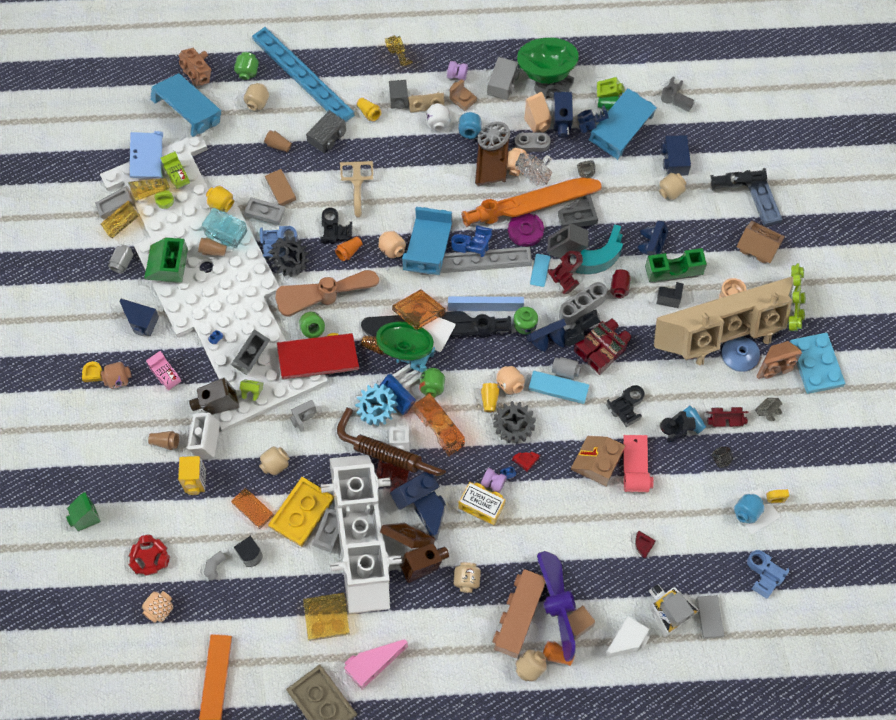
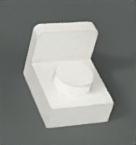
M409 426L389 427L390 445L410 452Z

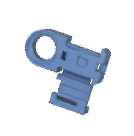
M279 226V230L263 231V227L260 228V242L263 245V257L265 259L273 256L269 253L273 249L271 245L279 238L283 239L286 231L294 232L296 242L298 235L294 227Z
M754 550L749 555L747 564L752 570L760 574L761 580L759 582L756 581L751 589L768 599L774 588L780 586L789 573V569L783 570L770 561L772 557L761 550ZM752 557H760L763 563L761 565H756L753 562Z

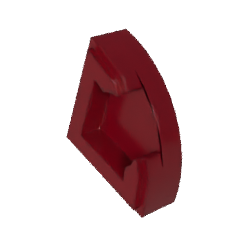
M638 530L635 546L638 553L646 559L656 540Z

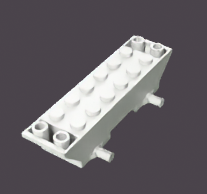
M368 455L330 458L332 484H321V493H334L342 562L330 563L331 572L343 570L349 614L390 609L388 569L389 565L401 564L402 561L401 555L388 557L385 550L382 533H380L381 522L377 493L378 487L390 486V478H377L374 472V465L371 463Z

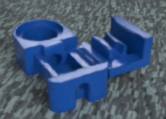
M477 225L475 237H472V240L471 236L454 235L451 238L452 249L462 253H466V251L475 252L484 257L485 251L489 249L492 229Z

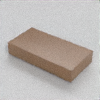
M282 169L265 175V179L278 205L284 206L296 201V196Z

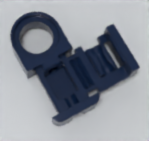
M605 105L602 106L600 114L596 112V115H594L593 111L588 109L577 115L580 124L579 128L582 133L595 129L597 127L595 122L598 123L609 118Z

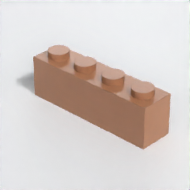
M525 569L522 575H517L514 586H517L515 593H510L507 601L510 607L508 612H503L499 622L503 624L500 632L496 630L492 641L495 643L494 650L518 659L546 584L544 576Z

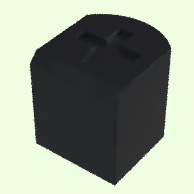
M251 535L234 546L237 555L246 567H254L261 562L262 552Z

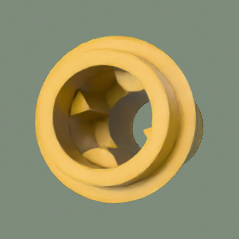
M363 97L357 101V106L367 120L376 121L379 119L381 110L378 105Z
M484 383L480 389L484 412H495L500 389L496 383Z

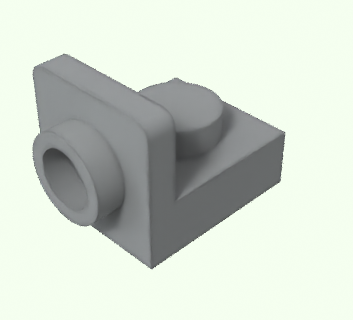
M313 400L291 409L292 417L290 419L295 428L298 427L301 432L304 431L301 420H308L317 413Z

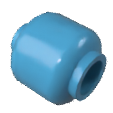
M473 112L462 114L458 125L461 136L468 139L478 137L482 128L481 117Z
M756 494L743 495L734 506L737 519L742 523H755L764 512L763 500Z

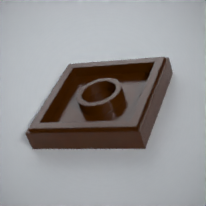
M405 522L382 525L380 533L412 549L434 544L436 540L435 537Z

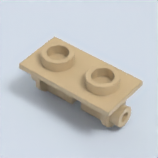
M440 92L427 95H411L408 97L410 113L427 111L433 104L445 106L444 93Z

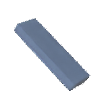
M768 182L767 184L757 183L748 186L764 227L781 223L783 219Z

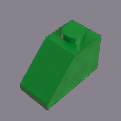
M86 492L81 493L67 507L69 513L66 516L70 527L74 526L78 532L101 522L95 505Z

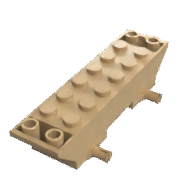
M793 276L657 317L654 347L680 354L685 360L697 357L696 364L703 365L705 356L713 351L720 350L721 343L750 334L753 339L764 336L763 342L765 344L771 343L772 335L786 329L792 304Z

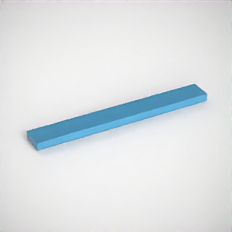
M266 27L252 35V40L327 112L330 110L344 119L345 123L355 116V112Z

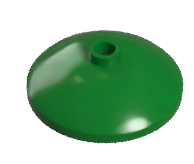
M408 322L385 324L376 334L378 347L388 356L403 361H414L426 357L431 353L434 345V340L427 330Z

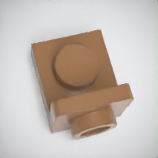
M462 79L450 87V100L463 111H466L477 101V97L464 87Z

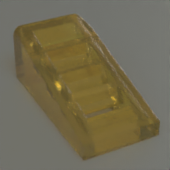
M166 178L128 182L135 201L170 188Z

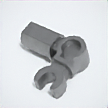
M673 76L669 84L663 88L661 100L664 103L673 102V105L689 112L695 100L681 93L677 94V91L682 88L683 81L681 80L680 83L676 84L674 83L675 77Z

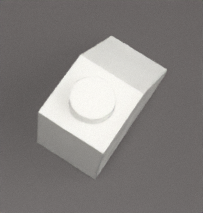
M627 616L605 656L610 658L636 652L640 646L644 648L650 638L647 635L649 628Z

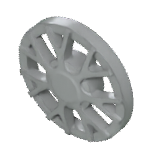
M491 122L478 134V143L485 150L498 149L508 141L510 129L503 122Z

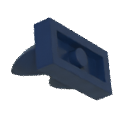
M657 220L655 226L640 230L644 237L650 239V241L637 246L641 253L648 256L661 254L669 232L665 222Z
M564 318L527 334L528 342L532 341L536 348L545 352L548 348L547 334H549L557 345L565 347Z

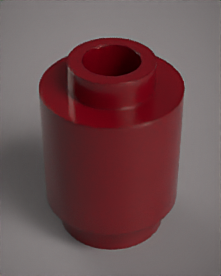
M618 269L612 275L610 293L615 298H624L629 294L631 277L627 270Z

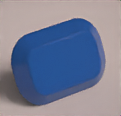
M215 330L208 337V341L212 344H217L223 338V333Z
M509 466L501 469L500 474L507 476V479L516 476V471L514 467Z

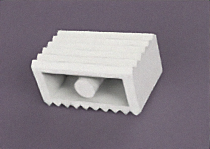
M211 413L194 414L193 421L191 422L192 425L190 426L191 432L189 433L190 439L188 440L187 449L195 456H200L201 459L214 458L220 422Z

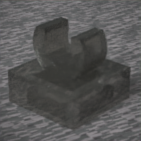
M766 398L755 411L758 416H766L768 421H775L773 413L775 412L776 415L782 414L779 408L782 402L779 398Z

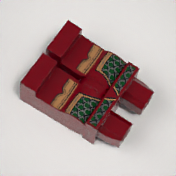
M613 318L605 323L601 321L598 326L585 336L584 340L574 345V352L585 362L588 361V365L599 375L626 351V346L632 337L625 330L620 335L615 333L614 331L618 329L619 325Z

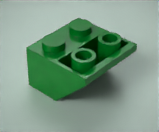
M165 237L150 245L144 279L182 283L188 253L185 239Z

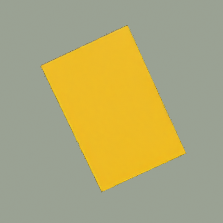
M301 477L269 522L268 527L302 548L324 516L326 508H329L333 503L334 496L328 492L321 493L320 487Z

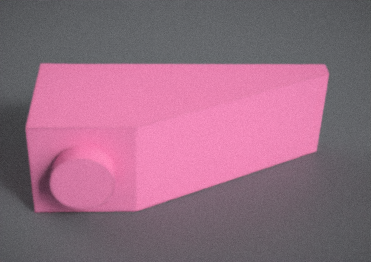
M403 639L361 652L357 656L353 655L345 662V672L363 690L408 647V642Z

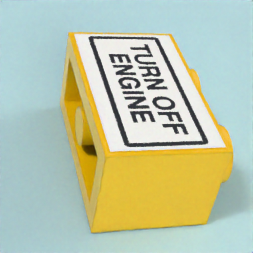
M200 456L179 457L178 480L185 493L190 495H198L200 492H205L206 469Z
M469 482L459 501L458 509L494 526L505 506V499L500 493L490 492L479 483L473 484Z

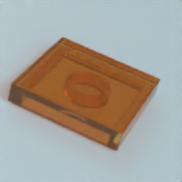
M421 289L392 305V310L416 330L444 315L446 312L442 305Z

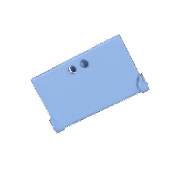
M163 132L130 133V178L154 179V181L163 180L162 162L160 159L162 157Z

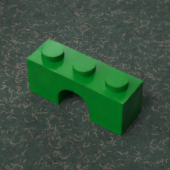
M703 248L685 250L682 256L675 259H667L666 253L650 255L647 257L645 269L648 281L656 282L703 275L707 262Z

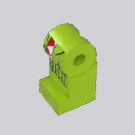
M175 151L160 158L163 168L176 189L190 183Z

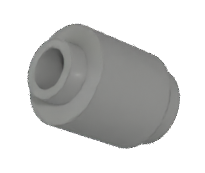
M126 245L117 246L109 260L110 264L108 267L122 274L127 269L134 255L131 252L132 249Z
M560 357V359L555 358L552 373H556V376L574 380L575 377H579L581 366L575 360Z

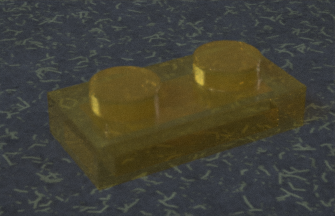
M127 201L100 224L108 236L114 238L139 217L140 214L133 204Z

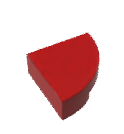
M534 452L518 453L512 460L528 472L538 461L540 455Z

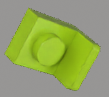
M617 77L597 82L598 98L621 97L625 92L623 83H620Z

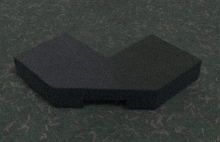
M597 309L579 317L575 322L576 326L564 333L565 343L568 347L584 340V330L601 322Z

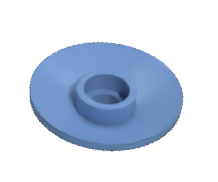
M741 336L725 342L722 348V358L729 368L745 372L753 369L758 364L760 351L754 341ZM739 349L744 350L745 353H741Z

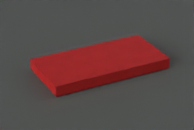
M353 333L277 342L282 380L359 370Z

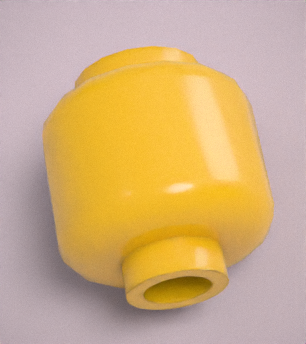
M220 185L215 188L211 187L206 193L207 205L219 213L228 212L234 204L233 194Z

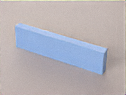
M448 297V311H517L519 308L524 307V297Z

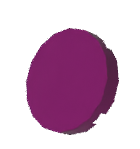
M527 213L512 217L508 224L509 238L519 246H534L543 237V221L535 214Z

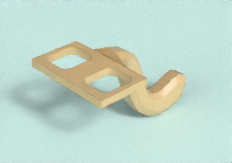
M373 161L340 162L341 181L350 180L353 183L355 217H361V184L364 180L373 179ZM344 165L353 166L352 177H343L342 167ZM370 165L371 176H361L360 166Z

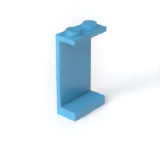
M179 73L151 87L150 100L155 104L164 100L192 125V137L202 134L220 123L221 109Z
M627 88L608 111L609 118L599 122L596 125L597 127L592 130L589 141L618 160L622 156L626 145L649 118H653L657 107L652 102L639 96L637 92Z
M416 207V220L407 253H404L402 258L403 270L440 275L452 227V212L427 207Z

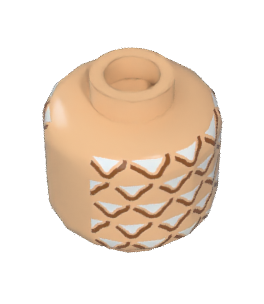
M164 591L161 594L153 592L142 605L143 614L154 623L156 621H164L173 610V604L170 602L172 598Z

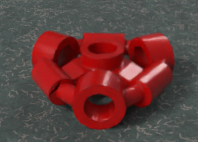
M152 535L140 536L139 541L132 545L128 555L130 558L128 565L136 575L144 574L148 576L157 574L160 569H166L169 564L170 555L166 551L168 548L160 539H155ZM153 544L152 548L144 550L141 549V546L146 547ZM161 553V555H160V557H159V559H158V564L155 565V564H154L155 559H156L157 555ZM140 558L144 561L145 567L142 569L135 559Z

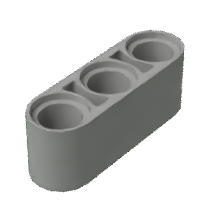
M595 282L564 302L560 307L559 320L564 318L566 325L573 324L579 317L600 306L605 301L607 293L605 284ZM599 292L602 295H595L594 293ZM579 302H585L587 305H581ZM564 312H570L571 315H566Z

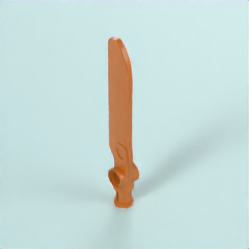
M592 178L571 179L500 201L486 199L476 209L468 212L463 211L461 215L466 227L479 221L480 223L493 224L503 215L517 217L601 190L602 185L599 180Z

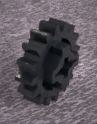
M285 236L283 239L279 238L271 245L273 249L269 253L273 256L269 258V261H274L272 268L277 267V273L283 271L284 277L288 274L290 277H293L294 275H299L307 268L305 264L309 260L305 257L309 253L304 252L306 245L301 246V240L295 242V237L289 240L288 236Z

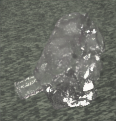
M520 153L515 164V168L520 170V174L530 179L529 182L534 185H547L553 173L547 167L552 160L548 155L541 160L535 155Z

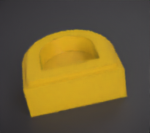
M93 361L85 364L82 370V381H103L101 375L103 370L100 364Z
M788 489L767 492V501L769 503H785L789 497Z

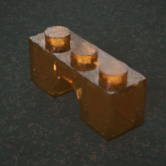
M430 393L414 403L415 414L426 427L428 425L431 427L437 437V442L448 456L465 446L464 435Z

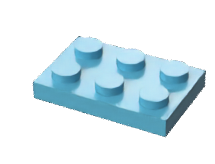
M827 333L790 340L802 352L796 364L807 394L844 387L845 381Z

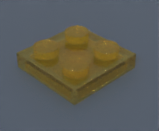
M344 592L303 599L309 641L350 635Z

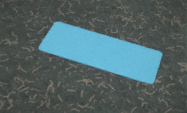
M536 254L530 281L531 285L545 286L550 256Z

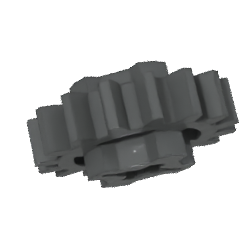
M511 401L510 406L504 403L503 410L501 408L497 409L498 414H494L495 422H493V427L497 428L496 434L501 433V440L508 438V443L511 440H515V443L518 444L519 439L525 442L526 436H532L531 431L535 430L534 423L536 418L532 417L533 411H527L528 405L521 407V402L514 405V402Z

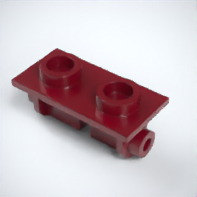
M723 407L711 408V411H706L707 414H711V417L707 418V424L711 425V427H726V419H729V426L743 427L748 423L744 413H749V411H743V407H731V411H723Z

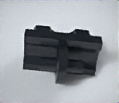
M680 411L672 419H663L660 423V429L664 434L668 435L667 442L673 443L678 438L686 437L687 431L696 429L695 418L687 417L686 411Z

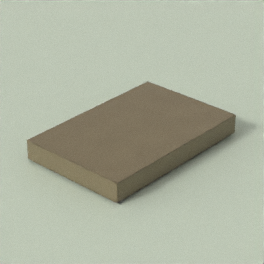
M321 664L286 689L307 720H352L358 716Z

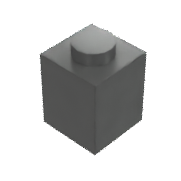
M406 80L389 81L391 109L408 107Z

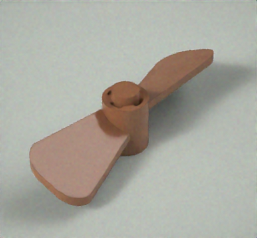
M364 270L337 282L331 277H324L319 281V284L281 286L276 291L277 306L282 315L290 317L318 302L326 305L334 303L339 292L375 287L379 284V277L374 271Z

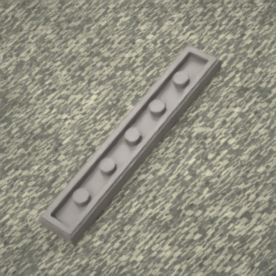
M530 247L485 251L484 257L475 252L445 253L440 273L532 266Z

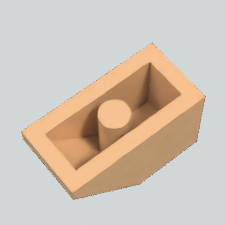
M542 92L526 99L524 120L534 133L545 132L551 125V115Z

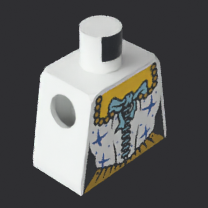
M659 584L649 590L655 599L651 603L649 610L665 638L695 617L699 612L684 596L695 613L690 619L674 628L660 606L666 595L671 592L675 595L679 591L676 588H672L665 593Z

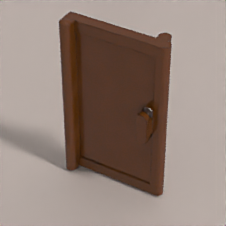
M509 139L502 147L495 150H485L478 144L475 184L477 186L500 181L506 182Z

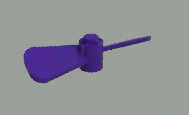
M542 551L537 554V559L550 596L546 597V602H543L546 614H550L551 617L557 616L563 655L565 661L568 662L575 655L576 645L567 613L576 611V604L571 590L564 592L561 561L556 555Z

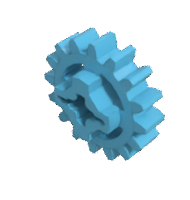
M375 383L374 388L368 385V391L361 390L363 396H357L360 403L355 404L359 408L356 413L361 416L360 419L362 421H366L369 425L374 423V425L379 426L380 422L385 425L387 418L393 419L391 413H397L393 409L398 406V403L394 401L397 396L392 394L393 391L384 384L379 386Z

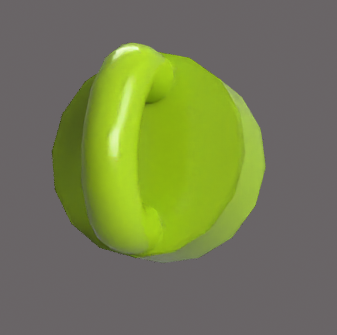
M161 190L154 196L159 208L167 209L174 203L173 195L168 190Z

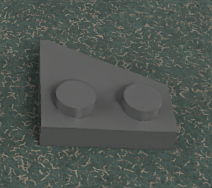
M590 194L585 195L578 202L575 200L568 207L558 211L561 228L569 224L579 227L598 224V217Z

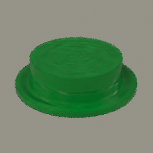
M552 37L532 40L523 45L517 54L519 68L525 71L529 78L540 83H555L563 80L575 68L579 60V54L574 45L566 40Z

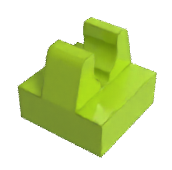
M242 380L239 388L242 398L246 399L248 392L251 391L253 400H257L263 390L264 382Z

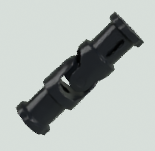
M766 168L759 171L729 172L720 176L710 175L712 191L726 187L727 189L742 186L748 187L757 183L767 184ZM732 176H734V183H735V184H733L732 181H731V177H732Z

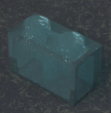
M214 207L202 223L204 234L208 238H215L227 247L237 248L247 233L244 221Z

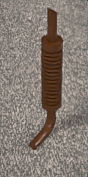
M349 407L345 409L337 425V435L342 441L353 444L355 451L416 473L418 469L435 476L446 473L445 470L421 462L422 458L419 455L362 434L357 437L348 435L345 432V428L353 410Z

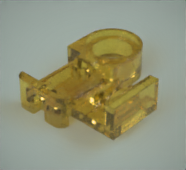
M392 35L385 38L389 52L397 53L402 66L413 63L412 60L404 57L406 54L402 53L405 51L400 36Z

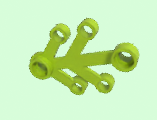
M800 263L791 266V277L793 276V285L796 287L792 293L795 313L794 316H789V331L802 329V320H805V310L800 308V304H805L806 302L805 292H801V278H804V267H800Z

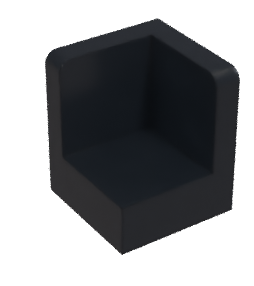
M676 282L674 289L660 286L656 304L679 308L684 283Z

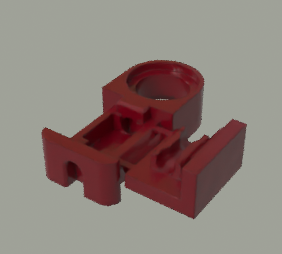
M568 251L560 258L562 262L555 269H548V273L553 281L560 283L563 287V294H569L580 284L578 280H574L572 277L574 274L570 273L579 268L583 262L582 254L578 251ZM572 254H574L577 259L574 265L570 262V257Z

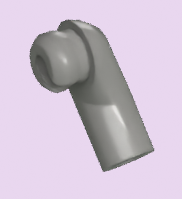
M221 551L208 559L205 564L204 575L210 581L218 577L216 572L217 565L226 559Z

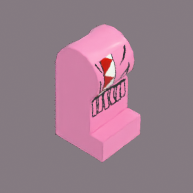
M161 351L146 360L149 369L168 391L181 382V379Z

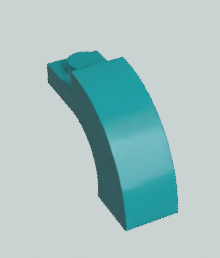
M614 224L609 241L603 248L598 250L584 249L581 251L583 262L576 269L575 273L596 274L609 269L620 257L623 247L621 243L623 234L620 233L621 226Z

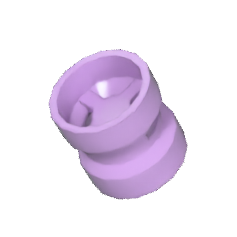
M450 61L447 78H458L459 81L461 79L465 81L468 64L462 63L460 65L455 61Z
M488 468L481 481V485L500 493L507 476L496 474L493 469Z

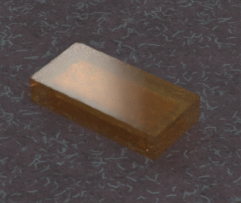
M246 488L231 501L259 530L274 516Z

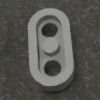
M520 133L515 137V148L523 149L526 152H544L550 147V137L545 133Z

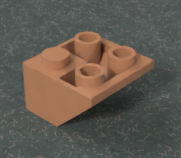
M789 341L771 346L759 369L757 378L769 379L777 373L782 372L786 374L791 372L802 354L801 350Z

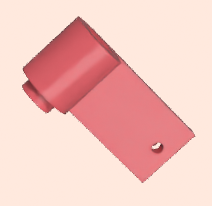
M623 435V444L625 445L623 451L624 492H649L650 489H653L654 480L648 473L647 435Z

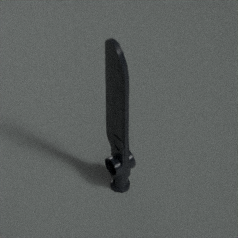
M463 311L430 313L455 324L449 337L477 335L480 338H486L490 334H496L499 331L512 333L511 316L495 318V316L489 317L486 314H479L475 318H471ZM425 313L367 317L361 322L362 331L376 339L377 331L383 325L392 322H408L419 325ZM482 324L487 325L486 327H483V328H482V327H479V326L482 325Z

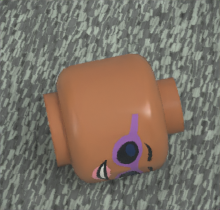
M122 362L106 365L104 371H101L104 385L110 389L126 386L129 382L128 378L132 377L129 366L125 367Z

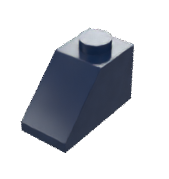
M121 298L119 302L133 332L139 336H151L159 319L156 309Z
M435 491L413 503L414 510L428 533L438 540L446 503L441 495L437 496Z

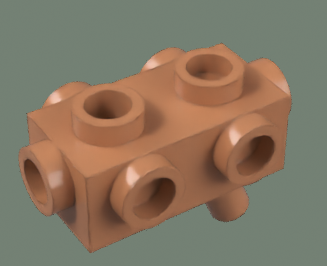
M194 48L182 50L179 53V64L183 72L188 74L192 80V84L200 86L209 83L211 69L204 61L208 57L207 52L202 51L198 54Z

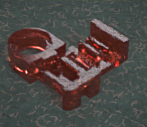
M379 460L376 476L378 479L389 477L390 482L392 480L390 491L408 481V470L389 463H382Z

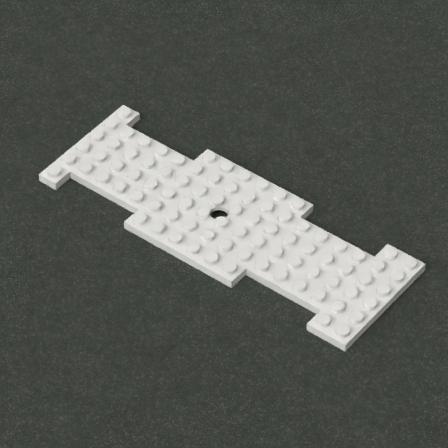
M201 134L162 148V157L174 151L176 152L189 178L190 183L179 189L175 188L163 165V180L161 181L130 178V162L101 173L100 176L108 192L123 185L127 186L131 191L135 201L134 205L150 236L149 239L134 245L145 270L150 245L165 237L185 239L188 253L182 283L150 281L177 337L195 330L218 378L225 377L236 390L240 408L214 414L220 422L222 432L322 387L328 384V380L325 374L282 380L277 342H284L286 340L265 300L276 294L279 285L236 202H234L228 212L224 211L222 213L215 211L207 205L206 193L209 189L192 157L208 150ZM161 190L170 191L174 198L173 205L167 209L159 208L155 202V194ZM208 237L226 245L225 256L202 255V253L198 252L201 238L206 239ZM204 262H211L214 266L211 272L205 273L200 271V265ZM255 329L269 338L270 341L248 375H245L231 366V363ZM215 330H219L223 333V338L217 344L210 343L208 337ZM242 380L264 382L263 390L257 400H253L251 391L248 392L246 399L242 398L241 390L239 389Z

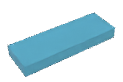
M533 370L528 390L585 404L589 384Z

